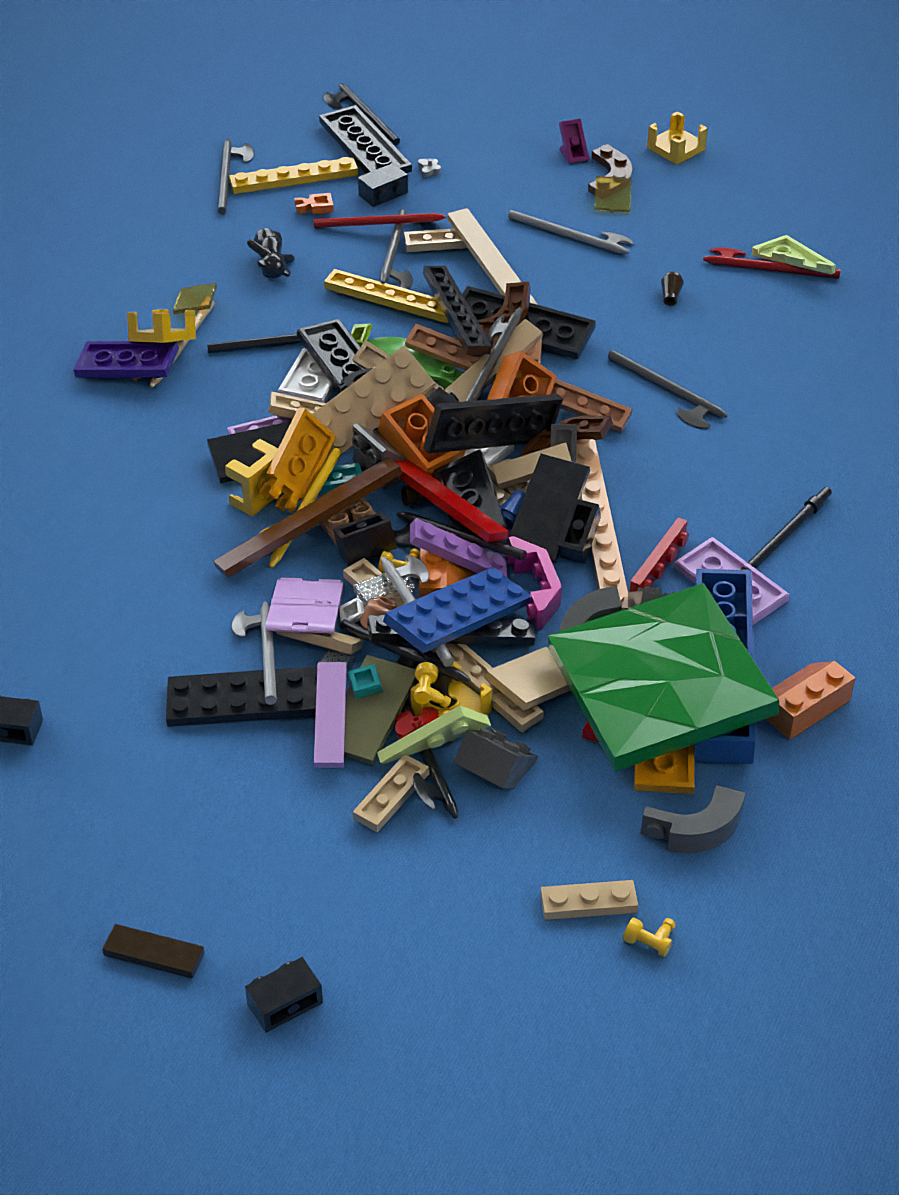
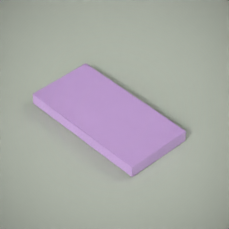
M713 537L675 561L674 568L693 583H696V569L740 570L742 567H745L747 570H752L753 625L789 601V593Z

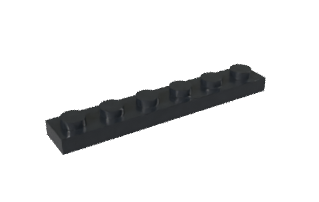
M385 615L368 616L367 626L370 642L409 643L383 622ZM497 619L445 644L534 646L536 637L531 620Z

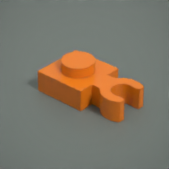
M331 193L309 195V199L295 198L297 214H304L308 211H312V214L334 212Z

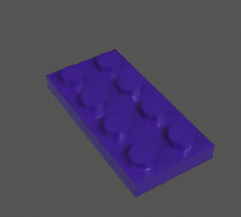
M86 341L73 371L75 377L86 378L167 377L179 347L177 341L165 343Z

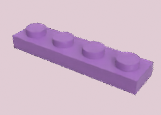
M417 518L410 524L411 544L476 573L493 567L502 572L507 578L506 558L490 552L475 543H470L453 533H448Z

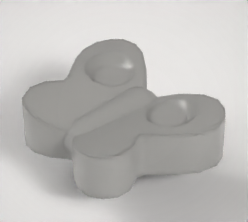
M437 159L418 160V167L422 169V177L427 178L434 174H441V166Z

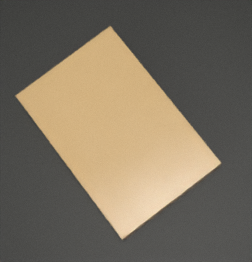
M547 647L489 669L485 676L488 682L523 711L571 690Z

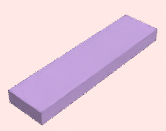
M318 662L314 768H344L346 662Z

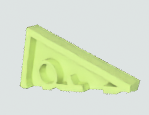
M788 235L752 247V255L755 257L827 274H833L836 270V264Z
M459 705L380 750L377 754L380 763L386 764L402 758L404 754L411 755L428 748L439 747L445 742L465 736L467 730L485 729L490 727L491 724L487 715Z

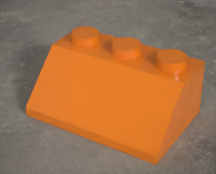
M522 351L503 357L487 400L550 395L557 375Z
M422 548L420 549V560L426 565L429 571V578L424 583L419 580V598L474 575V571Z
M836 661L811 663L772 688L779 699V714L766 720L790 740L849 702L856 677Z

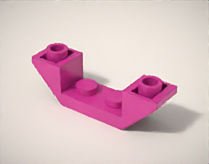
M514 536L508 537V545L525 550L527 556L525 560L521 561L505 555L506 563L511 564L515 574L533 571L534 578H539L540 590L530 592V604H526L528 619L534 621L536 629H543L561 606V583L546 549Z

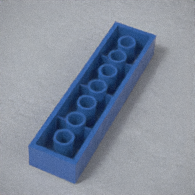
M696 569L695 586L702 583L705 584L754 660L752 570ZM755 723L695 743L694 762L753 764Z

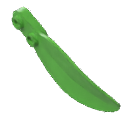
M379 337L368 340V342L391 355L405 345L407 338ZM408 348L429 376L444 388L450 386L464 373L450 364Z

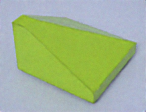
M354 324L351 336L359 346H362L365 340H368L372 324Z

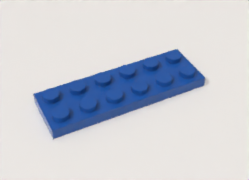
M491 567L386 612L383 622L422 653H426L525 607L526 604L530 603V594L524 591L521 586L506 578L502 572Z

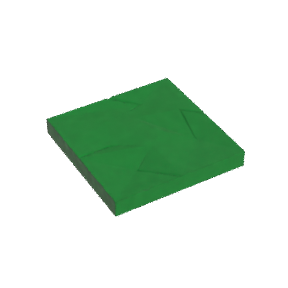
M704 583L548 635L549 651L614 771L779 714L778 697Z

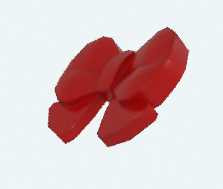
M424 707L420 716H413L410 711L399 714L395 719V730L398 738L401 739L439 717L438 709Z

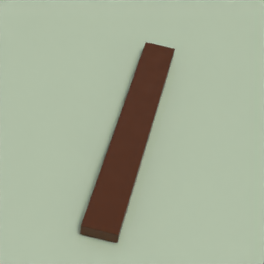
M388 458L382 460L213 561L216 569L227 578L233 576L402 474L400 465Z

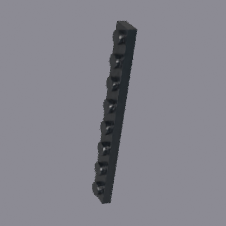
M424 266L423 275L466 354L474 357L491 354L492 345L447 267Z

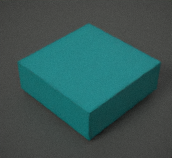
M374 664L347 672L355 699L383 692Z

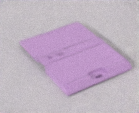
M302 578L278 579L266 620L265 631L296 632V634H303V632L334 634L344 582L329 579H319V581H304Z

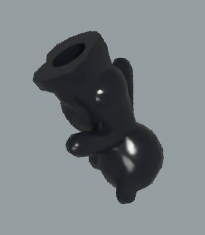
M268 228L259 230L254 240L249 239L247 241V245L263 258L257 263L262 268L263 275L272 278H278L282 275L289 277L291 272L286 268V263L293 262L295 257L292 254H281V234Z

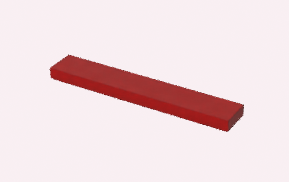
M410 460L393 461L401 467L402 474L398 476L400 480L483 540L494 542L507 539L509 531L413 462Z

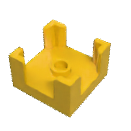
M677 111L670 116L669 130L657 135V124L654 123L649 126L647 148L677 165L706 149L708 128L699 125L698 138L684 130L685 116Z
M157 309L152 311L153 329L138 330L137 312H127L129 341L165 343L196 339L195 310H185L186 329L171 328L169 310Z
M261 439L257 440L252 447L265 455L252 466L248 467L237 460H232L225 465L226 475L242 484L243 498L230 494L228 496L229 504L251 517L274 500L270 495L266 499L259 491L262 485L270 480L266 472L278 448Z
M454 661L451 666L462 671L461 666ZM451 680L448 693L457 702L449 708H440L431 703H417L414 700V692L418 688L419 683L411 688V707L416 716H420L424 707H434L438 709V716L440 717L459 705L485 715L492 712V688L485 683L480 684L479 695L464 683Z

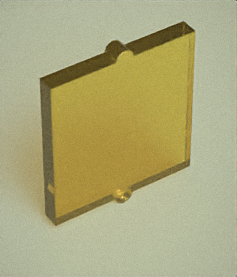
M615 175L612 177L596 176L594 210L610 211V213H614V211L630 213L631 178H619Z
M198 284L192 287L181 288L173 308L174 314L185 313V310L198 311L210 309L217 284Z

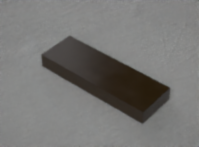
M119 924L114 925L102 949L104 956L192 979L205 953L204 946Z

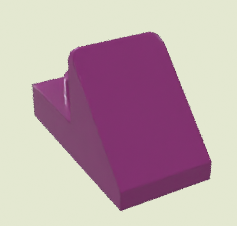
M581 118L560 122L559 128L563 145L559 147V150L568 164L588 161L589 155Z

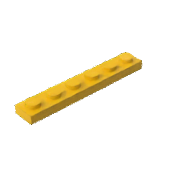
M342 157L337 160H322L317 163H302L290 167L281 166L276 169H261L256 172H240L235 175H229L233 194L358 176V168L353 157Z
M334 269L324 281V289L434 319L439 322L449 323L436 297L387 283L382 284L380 281Z

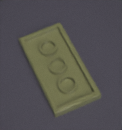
M367 655L361 667L375 665L383 692L355 699L350 685L346 693L344 757L373 766L378 758L377 752L382 750L396 723L395 719L401 713L411 693V688L415 686L417 679L415 677L416 669Z

